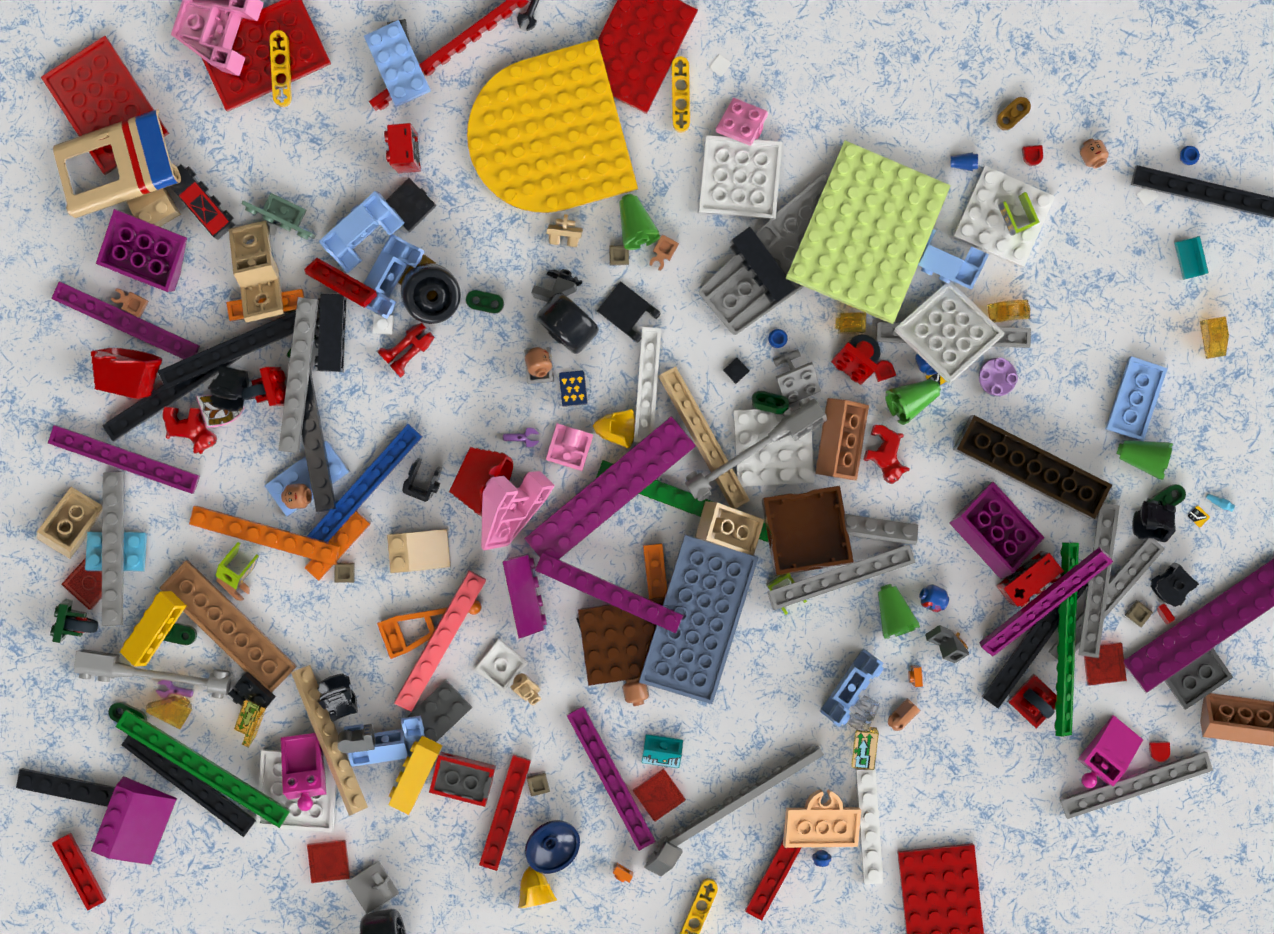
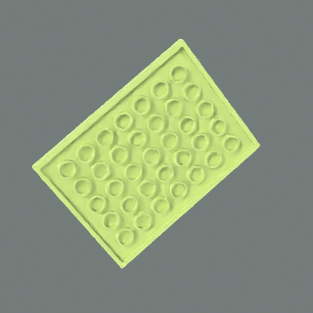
M844 140L786 279L893 324L951 185Z

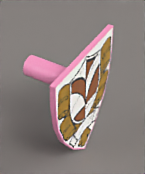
M212 395L196 396L207 428L226 425L234 421L245 408L243 406L238 411L223 410L212 404L210 399Z

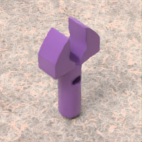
M526 428V432L523 434H503V440L523 441L526 443V447H533L539 441H530L526 437L530 434L539 433L533 428Z
M161 680L157 683L166 685L169 688L167 691L156 690L161 698L168 699L170 694L191 698L194 693L193 690L174 686L172 681Z

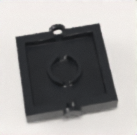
M410 178L386 200L389 206L394 208L405 222L402 226L409 233L437 206L426 195L427 193L423 188L420 189Z

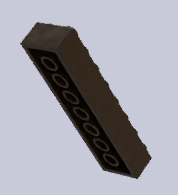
M970 415L953 448L954 451L1089 519H1096L1112 487V484L975 415Z

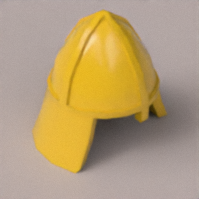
M630 409L606 414L593 424L596 434L612 443L630 448L634 441L635 432L634 411Z
M529 866L524 871L521 879L518 908L533 907L557 901L546 877Z

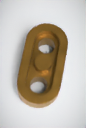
M1018 97L1013 100L997 116V126L1002 130L1013 128L1029 113L1031 109L1030 101L1025 97ZM1017 105H1021L1023 110L1019 111ZM1003 118H1007L1009 123H1003Z

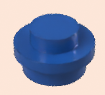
M1187 146L1180 152V160L1185 165H1193L1199 160L1200 153L1194 146Z
M775 329L769 334L768 340L772 347L782 348L786 345L788 337L785 331Z
M819 850L812 855V859L816 866L826 867L829 865L832 856L827 851Z

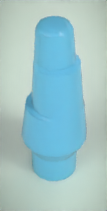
M1211 494L1206 496L1208 500L1223 510L1232 512L1235 508V505L1229 500L1221 499Z

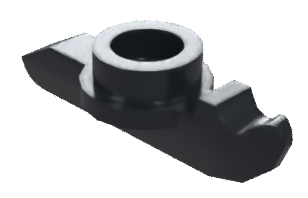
M562 269L560 272L549 270L547 272V275L557 279L559 277L576 283V286L582 284V280H578L576 276L573 278L569 270Z

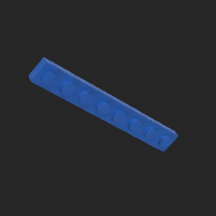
M407 424L336 503L337 509L330 510L307 537L328 542L423 436L410 424Z

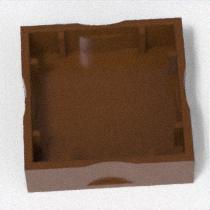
M840 486L815 489L801 494L790 493L766 497L761 500L774 576L847 565L854 562L849 534L845 526V511Z

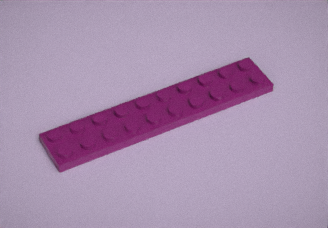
M671 416L524 539L539 557H541L542 553H546L560 559L695 448V443Z
M1274 559L1122 661L1145 693H1148L1274 607Z

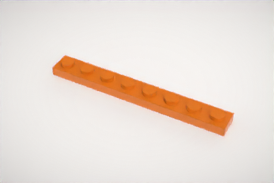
M193 506L189 525L331 565H336L341 547L200 506Z

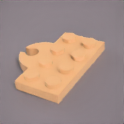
M821 789L817 790L808 797L804 808H786L783 846L785 848L858 847L861 809L859 807H843L840 797L829 789L827 790L828 801L821 804V798L824 794Z

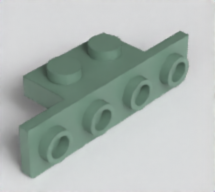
M270 193L263 210L246 201L241 203L246 206V211L254 215L258 212L263 215L262 219L273 223L275 220L281 223L279 227L289 232L292 228L298 231V236L308 240V237L315 238L314 234L299 227L307 210L277 195Z

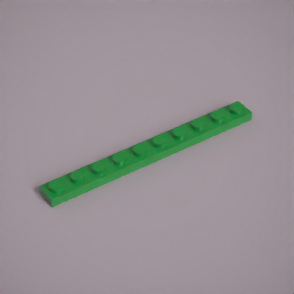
M602 460L596 478L611 467L613 463ZM658 480L653 481L639 493L699 517L702 515L705 501L714 502L708 499L698 501L690 492ZM763 522L759 539L768 542L766 524Z
M1062 542L1060 554L1062 557L1061 568L1064 572L1060 574L1061 577L1078 564L1079 543ZM1077 591L1064 600L1058 608L1060 617L1058 625L1059 643L1057 645L1058 663L1056 666L1058 672L1056 683L1057 701L1055 703L1056 721L1054 728L1055 736L1060 737L1072 735Z
M128 709L125 710L115 726L278 828L282 826L291 811Z

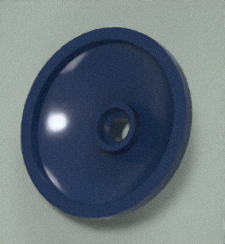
M554 820L542 824L533 831L527 840L525 857L528 864L535 871L544 874L563 870L572 863L580 848L579 834L566 821Z

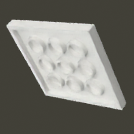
M706 135L699 213L776 219L783 142L754 140L752 145L749 146L729 137Z
M984 166L953 237L1020 267H1024L1055 196L988 166ZM1027 192L1040 223L1011 236L998 205L1006 201L1018 229L1029 225V220L1018 197L1022 193Z
M951 281L941 287L894 330L949 384L1005 334Z
M789 407V409L792 408L795 411L800 407ZM759 409L734 410L736 456L768 436L785 418L783 414H774ZM812 430L796 441L789 435L778 441L771 442L736 465L737 478L742 487L815 483Z
M261 750L258 790L291 810L279 829L334 831L337 785L324 754L326 795L312 796V808L308 811H302L297 806L299 798L288 800L283 794L281 750ZM257 815L256 827L278 828Z

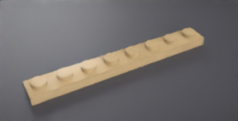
M677 367L658 376L708 468L713 472L728 462L725 454ZM732 468L715 479L731 508L736 509L750 501Z
M309 665L291 672L348 815H353L368 808L347 754L342 753L338 749V732L334 722L331 721L327 709H323L317 702L322 694L317 690L319 686L311 666Z

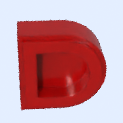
M1043 146L1023 147L1024 162L1029 166L1038 165L1043 160Z
M882 360L877 363L879 366L874 372L877 382L897 376L891 362Z
M1166 604L1157 607L1160 617L1166 624L1175 620Z
M1149 742L1150 756L1158 762L1166 761L1170 757V742Z

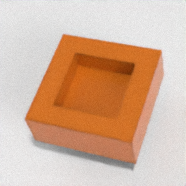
M919 665L911 666V671H908L909 682H912V685L915 687H923L921 667Z
M616 863L613 868L614 877L621 882L627 881L630 883L633 878V871Z

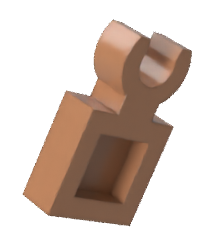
M662 234L653 250L657 256L650 260L649 265L652 266L655 261L660 262L658 270L661 271L664 267V259L671 260L679 243Z
M116 289L115 291L119 292L121 297L119 299L111 298V300L117 304L123 303L121 309L140 318L149 301L132 292H129L128 296H126L125 291Z

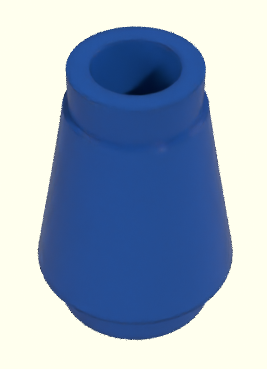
M971 152L951 156V168L968 171L978 169V154Z

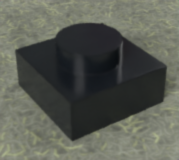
M735 358L723 370L735 384L750 372L738 358Z

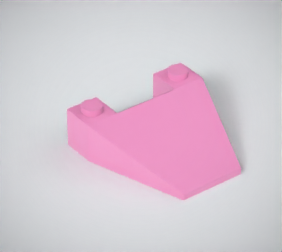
M182 0L171 35L219 70L240 76L245 57L231 49L241 19L246 18L258 21L264 3L260 0Z
M541 471L528 472L523 477V482L518 488L505 476L492 477L488 480L482 495L481 548L483 550L508 546L546 501L555 485Z

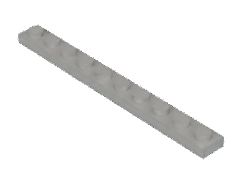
M811 746L804 751V755L791 758L788 761L789 764L783 768L782 766L775 768L770 776L760 777L755 781V785L744 787L736 797L730 796L723 801V805L718 808L716 806L710 808L707 811V815L702 818L700 816L690 821L691 824L685 828L682 826L675 830L673 836L669 838L667 836L663 837L658 841V845H656L657 852H659L665 840L678 846L824 755L820 747Z

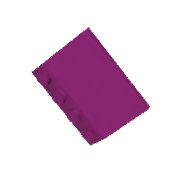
M114 209L96 264L163 291L172 292L175 291L181 274L187 237Z
M991 482L949 522L1000 579L1013 574L1045 538L994 482Z
M529 554L505 559L502 563L518 639L543 631L545 629L544 625H547L546 615L541 613L540 607L543 606L542 596L537 594L536 588L539 587L538 577L533 575L532 569H535L534 558H530Z
M123 776L114 789L91 852L108 859L151 865L177 798Z

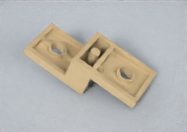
M266 220L228 229L233 274L241 289L245 322L284 314L279 270L271 254L269 229ZM254 240L251 244H246L247 241ZM266 298L263 303H258L260 299Z

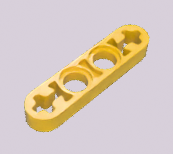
M277 30L270 35L273 101L278 106L287 107L292 101L289 39L283 31ZM279 35L282 37V39H284V41L280 42V45L282 49H285V51L275 50L279 49L278 43L275 41V39H278ZM283 54L285 56L283 64L275 62L277 55ZM281 73L286 75V81L282 84L276 81L277 75ZM277 87L283 88V94L287 96L282 103L278 99V97H281V90L277 89Z
M682 56L676 57L672 61L673 128L680 133L687 131L690 126L689 62ZM679 61L686 65V67L682 68V75L686 74V77L681 75L675 77L674 75H679V68L675 67ZM678 80H683L686 83V87L683 90H678L675 87V83ZM677 100H685L686 107L678 109L675 105ZM675 112L680 114L687 112V115L683 114V122H687L683 128L676 124V122H679V114L675 115Z
M707 878L702 881L679 934H688V931H685V929L689 930L691 934L700 933L718 891L715 880ZM711 883L714 890H709V900L705 896H700V894L705 895L706 888L704 886H708ZM700 900L707 903L706 909H697V902ZM692 918H697L700 922L695 928L689 926V920Z

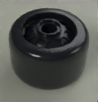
M433 263L418 265L406 274L401 284L400 292L403 305L408 313L420 322L437 324L446 321L456 312L461 298L459 284L452 273L441 265ZM429 291H436L437 295L434 299H427Z
M563 293L555 294L537 314V320L548 331V334L574 354L580 353L599 331L597 324Z
M396 909L368 913L360 921V934H406L402 917Z

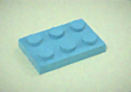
M87 532L86 571H102V532ZM124 532V571L145 572L147 533Z

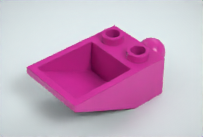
M1112 715L1077 759L1091 770L1090 773H1085L1081 779L1082 784L1086 788H1093L1097 784V777L1106 784L1114 786L1126 772L1143 741L1141 737L1114 715ZM1103 769H1108V772L1104 774Z
M316 733L281 737L283 794L288 800L299 798L297 801L298 808L302 811H308L313 806L312 796L326 795V775L322 748Z

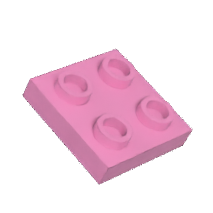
M733 98L716 127V132L751 146L753 141L757 140L762 133L763 123L768 116V111Z
M557 423L546 460L583 471L594 434Z

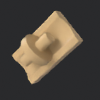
M564 214V220L556 219V225H548L549 244L559 245L560 237L567 236V246L577 247L583 228H576L575 221L568 220L569 215Z
M526 674L516 675L513 685L510 686L511 689L523 700H528L532 706L541 700L538 694L541 691L540 687Z

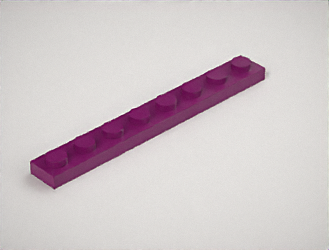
M60 281L51 299L181 359L197 354L200 348L198 344Z
M57 425L53 426L48 440V444L191 494L195 493L200 475Z
M1098 547L979 642L980 646L992 657L1109 566L1113 560Z
M542 553L535 571L673 633L677 632L684 616L546 553Z
M582 706L567 714L573 729L638 850L640 851L655 843L656 840L585 707Z

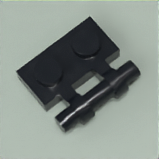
M248 671L234 686L240 692L238 693L232 689L228 693L233 698L232 701L235 704H240L244 707L245 701H247L244 696H246L253 702L252 704L266 709L276 697Z

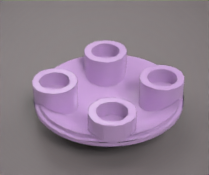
M1004 358L988 360L979 371L981 387L985 392L993 396L1008 394L1013 390L1018 381L1014 366Z

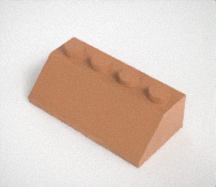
M827 399L825 408L827 421L822 426L815 474L857 481L869 405L848 400Z
M1213 693L1203 698L1200 719L1202 737L1274 747V702Z

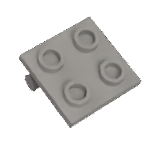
M798 349L789 353L784 352L782 356L773 359L775 366L786 362L790 368V371L776 376L781 394L789 400V404L821 392L812 362L798 368L793 366L791 360L801 357Z
M379 861L346 881L366 914L399 894V891Z

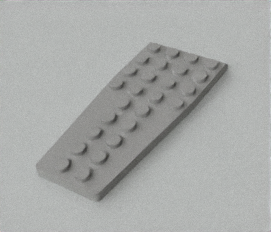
M824 173L776 213V219L771 218L756 233L786 276L828 180ZM734 255L699 290V295L733 335H737L804 286L791 281L796 289L777 304L774 301L770 302L764 294L766 290L763 286L759 287L754 281L753 277L755 275L752 271H747L741 262L744 260L741 256Z

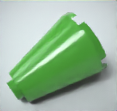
M632 194L624 195L622 200L619 201L622 242L625 249L636 250L640 249V245L646 243V246L653 244L660 238L659 230L638 197Z
M929 379L889 389L886 391L888 396L885 397L892 416L897 415L899 418L897 422L905 425L940 395L941 388L937 381Z
M1124 440L1123 444L1119 443L1116 454L1120 455V460L1157 479L1163 480L1165 476L1164 471L1167 469L1171 457L1173 443Z
M891 584L880 587L881 591L878 592L884 639H889L894 634L897 637L916 630L915 628H920L918 620L896 586L892 587Z

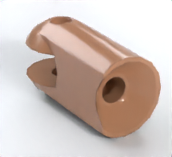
M217 578L216 581L232 597L239 601L244 600L236 589ZM242 582L238 588L250 594L249 587Z
M907 698L889 716L888 725L894 731H900L921 710Z

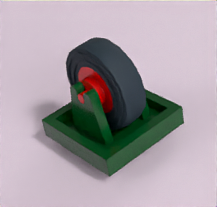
M65 599L55 608L54 617H57V620L52 625L50 636H53L52 642L61 643L66 638V635L81 637L85 632H97L98 621L86 617L87 613L71 610L73 601Z

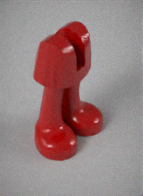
M423 323L408 329L406 336L393 348H379L377 350L379 355L390 364L399 353L410 344H413L401 358L390 365L400 378L405 374L404 368L406 364L418 352H425L435 338L429 332L420 340L417 339L426 329Z

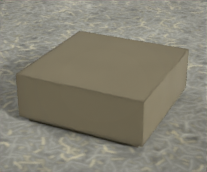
M624 245L609 246L610 266L629 265V250H626Z
M336 563L334 583H354L355 563Z
M1136 600L1125 616L1142 628L1153 612Z
M546 773L527 777L531 797L550 792Z

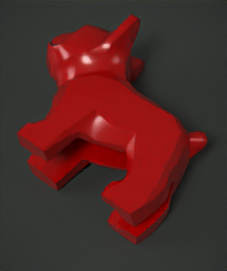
M164 407L163 420L167 431V439L170 437L189 438L194 444V454L198 452L203 454L205 449L211 448L216 444L217 436L206 428L200 408H190L188 418L179 420L177 417L179 408Z
M874 425L871 435L880 436L883 443L877 451H866L863 460L874 461L881 468L884 480L889 484H894L903 473L910 470V468L903 466L897 459L900 439L904 437V434L896 433L883 425Z

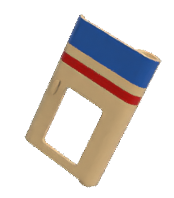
M159 109L53 146V153L69 215L78 218L181 182L178 168L170 162L158 117ZM111 144L120 175L119 180L74 195L65 163L66 160Z

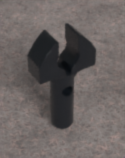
M531 0L527 11L523 14H518L517 22L519 28H521L523 21L527 18L529 19V24L526 31H530L536 26L537 20L534 19L533 14L539 0Z

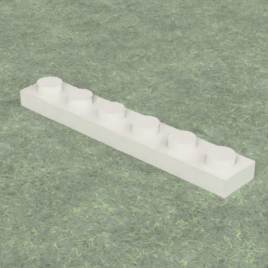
M642 327L634 442H641L654 431L662 328Z
M856 769L858 807L861 809L860 840L864 885L883 884L876 769Z

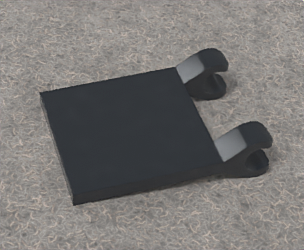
M621 281L597 310L598 313L636 343L642 337L632 328L642 315L647 311L657 319L661 314L659 310Z

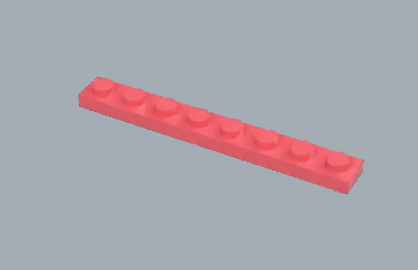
M470 570L467 572L397 695L394 704L412 712L485 584V578Z

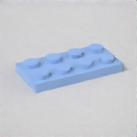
M399 20L364 35L396 107L431 92Z
M1130 356L1105 429L1144 441L1168 368Z
M325 441L333 485L350 471L329 442ZM306 456L265 485L286 517L298 510L289 509L281 499V494L287 485L305 484L312 492Z

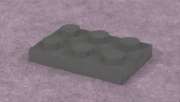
M1213 648L1165 680V683L1183 709L1186 710L1232 679L1233 676Z
M445 680L407 717L421 715L424 736L437 742L472 709V706Z

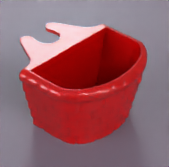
M105 348L91 351V364H93L94 389L134 399L151 396L155 378L163 360L157 355L131 349Z
M470 447L449 493L453 494L454 497L472 509L474 513L482 517V495L486 488V483L492 477L505 476L510 481L514 467L512 458L503 452L498 453L496 451Z

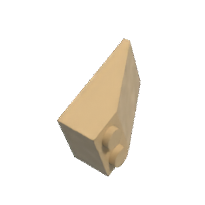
M166 188L126 201L134 217L159 227L181 215Z
M70 487L37 530V539L71 559L86 538L87 532L91 530L101 514L102 505Z
M705 501L695 538L754 555L764 519L717 502Z
M447 529L387 535L390 573L451 567Z

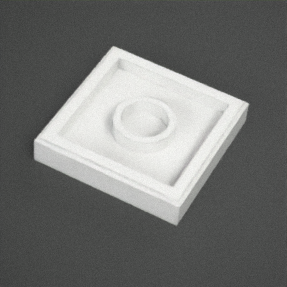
M498 638L474 669L501 691L505 692L516 675L527 665L528 661Z

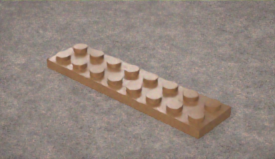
M188 560L160 587L162 591H172L187 605L183 612L245 672L248 671L269 691L273 692L297 667Z

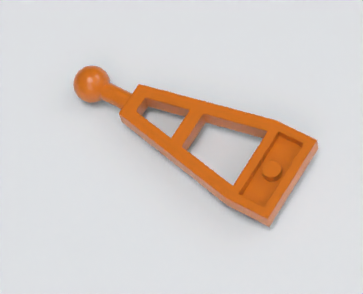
M475 600L468 613L472 615L478 614L482 608L481 603ZM447 607L398 615L378 622L377 625L390 659L408 653L428 641L435 630L431 616L444 614ZM424 617L430 633L407 646L398 622Z

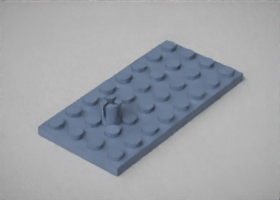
M684 534L663 601V606L684 616L676 633L656 625L639 683L713 704L759 557Z

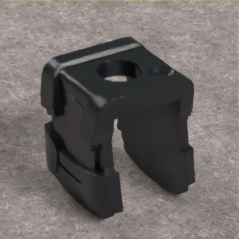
M221 365L219 375L208 386L211 394H213L210 398L212 404L215 407L228 411H238L243 408V389L249 387L248 371H241Z
M418 458L411 465L408 473L409 477L404 481L402 491L406 495L427 502L434 493L438 492L441 484L438 480L442 467L438 466L435 470L428 491L413 486L422 459Z
M1149 498L1143 501L1141 509L1133 515V534L1138 539L1152 538L1160 542H1167L1176 531V507L1173 505L1163 506L1158 504V501Z
M1175 562L1166 569L1164 574L1150 580V587L1162 601L1173 607L1181 606L1186 600L1187 594L1199 585L1180 564Z
M343 673L322 680L317 688L322 694L317 702L323 709H327L332 722L358 712L357 698L353 690L350 689L349 676Z

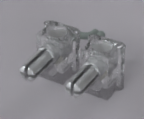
M859 695L855 706L872 718L868 719L857 712L855 714L851 713L847 724L862 733H867L880 703L865 695Z

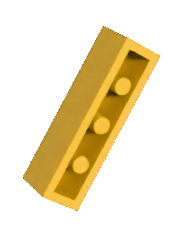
M160 591L155 595L150 607L145 610L140 622L135 625L130 637L123 643L120 653L134 667L146 666L187 605L172 591Z
M421 736L419 741H414L410 749L413 752L412 756H407L403 764L405 770L404 772L400 771L396 779L398 785L397 787L393 786L388 796L391 798L389 806L407 815L410 814L443 745L424 736Z

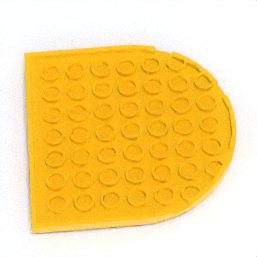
M597 39L513 63L495 74L478 94L468 121L467 141L469 154L473 166L483 183L491 192L506 203L525 211L552 213L638 190Z

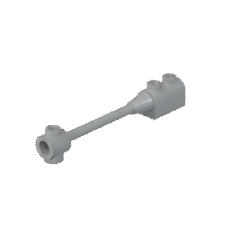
M805 398L799 403V409L795 411L792 408L786 410L783 413L785 418L768 436L704 477L702 473L697 475L696 472L687 475L686 479L688 481L685 484L693 497L697 498L698 501L708 498L712 493L708 483L771 442L778 441L789 435L796 441L827 421L826 414L815 399L810 401L809 398Z
M81 649L76 651L74 672L79 673V678L91 679L92 675L98 676V681L110 682V678L133 676L207 686V692L212 693L213 698H223L224 695H228L231 687V676H228L229 671L215 669L208 679L135 668L134 666L120 663V655Z

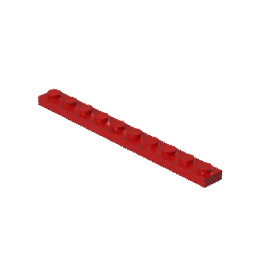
M506 0L420 63L419 65L424 76H430L435 72L437 66L449 62L452 55L456 52L457 54L463 52L467 44L471 41L476 42L482 37V33L486 30L491 31L498 25L497 22L501 19L509 18L513 14L512 11L518 7H524L529 1ZM386 88L369 101L375 111L385 109L389 105L388 102L392 100L388 89Z

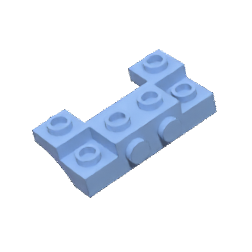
M374 191L360 205L354 206L350 214L338 220L337 225L319 242L340 264L344 271L349 273L362 261L354 250L358 244L380 225L388 235H392L405 222L394 208L389 206L382 195Z
M933 229L918 266L923 267L921 271L931 276L934 272L940 275L939 279L944 282L950 283V281H954L972 290L989 254L971 246L965 260L930 245L936 233V230Z
M393 234L390 235L364 282L365 285L374 289L377 293V297L366 308L387 319L393 312L396 301L389 297L407 264L416 268L425 251Z
M863 648L820 709V712L838 727L842 724L845 725L850 718L849 713L851 711L849 708L857 703L858 695L868 687L869 679H873L875 676L878 677L884 669L882 665L884 663Z
M421 715L401 718L403 729L374 733L375 750L348 753L351 767L406 759L407 756L411 757L413 752L410 749L414 741H419L421 736H424ZM363 724L344 727V730L350 731L364 729Z

